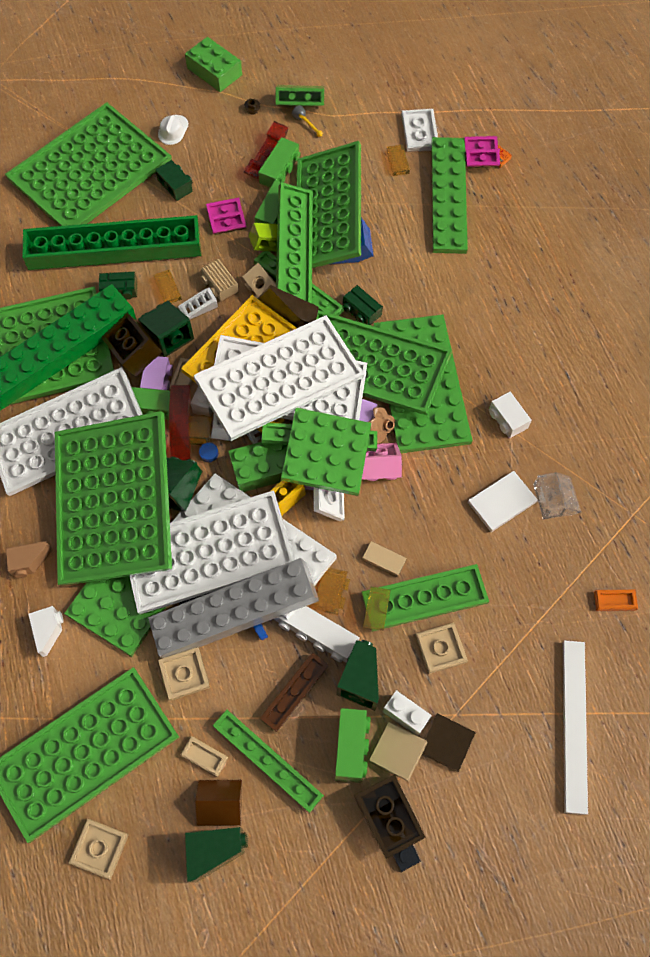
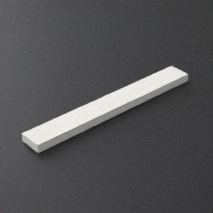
M563 641L564 813L581 815L588 814L585 642Z

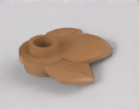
M375 407L373 408L374 418L369 423H371L370 431H377V444L385 440L388 433L393 431L395 419L393 416L388 415L384 408Z

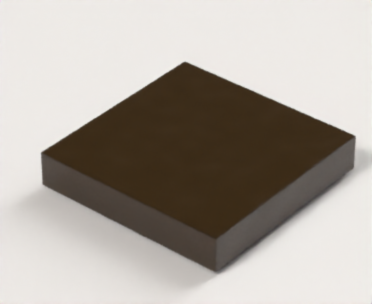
M437 713L425 738L427 745L422 754L459 772L476 732Z

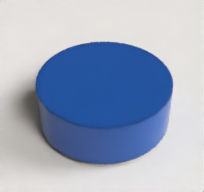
M204 443L199 449L200 457L205 462H213L218 458V448L213 443Z
M262 624L253 626L260 640L268 638Z

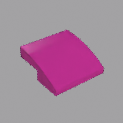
M497 136L464 137L466 167L500 166Z
M239 198L206 204L213 234L246 228Z

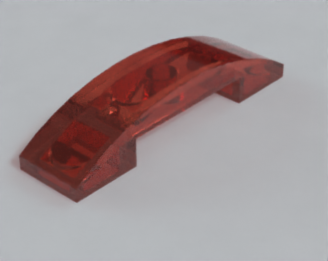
M275 121L272 123L266 133L267 139L256 157L249 161L244 174L259 179V170L281 137L286 138L288 126Z
M171 385L170 452L171 456L177 457L180 460L191 459L189 431L190 385Z

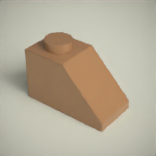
M45 541L6 548L8 572L16 578H24L28 574H33L52 552L50 545Z

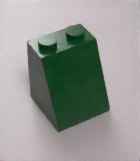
M169 301L159 304L155 309L144 313L138 318L141 326L162 350L161 354L164 357L169 356L194 340L190 319Z
M174 456L166 457L169 509L186 512L202 470L194 460H180Z
M356 640L338 683L336 695L375 711L379 701L376 647H373V644L367 640Z
M241 827L185 833L187 882L196 883L245 853L244 848H248L247 833L243 832Z

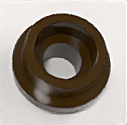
M248 99L244 104L245 110L249 114L258 113L260 102L256 99Z

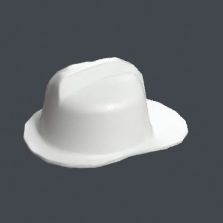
M171 115L162 119L158 133L160 141L166 145H174L180 142L188 128L187 119L181 115Z

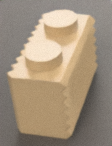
M219 259L201 268V280L205 285H209L215 298L218 297L220 301H223L239 292L238 283Z

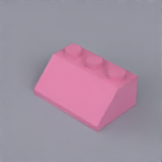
M397 443L377 444L376 452H366L362 479L376 481L381 478L395 480L402 477L401 453Z

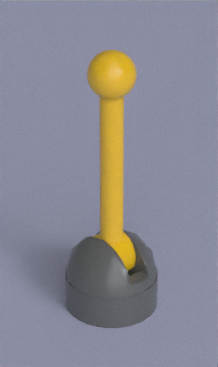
M301 105L293 109L292 116L295 119L304 120L316 132L318 137L323 135V132L318 130L305 117L306 111Z

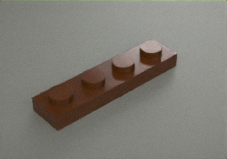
M312 652L260 717V720L277 733L329 665Z

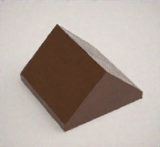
M242 780L198 781L195 799L197 826H241Z

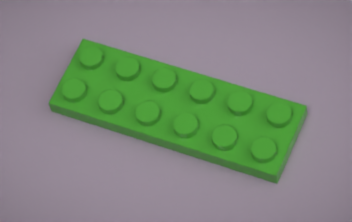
M477 564L362 591L361 593L372 632L489 603Z

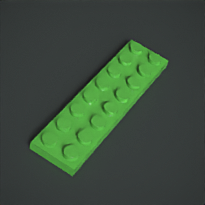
M432 137L433 253L467 254L465 139Z
M281 182L278 186L276 287L312 304L313 191Z

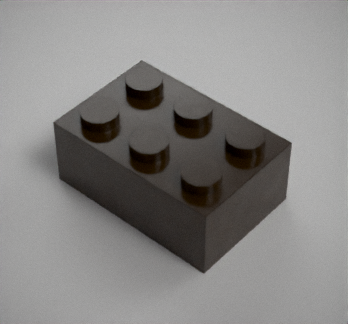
M128 312L101 337L121 365L135 377L162 352L141 324Z

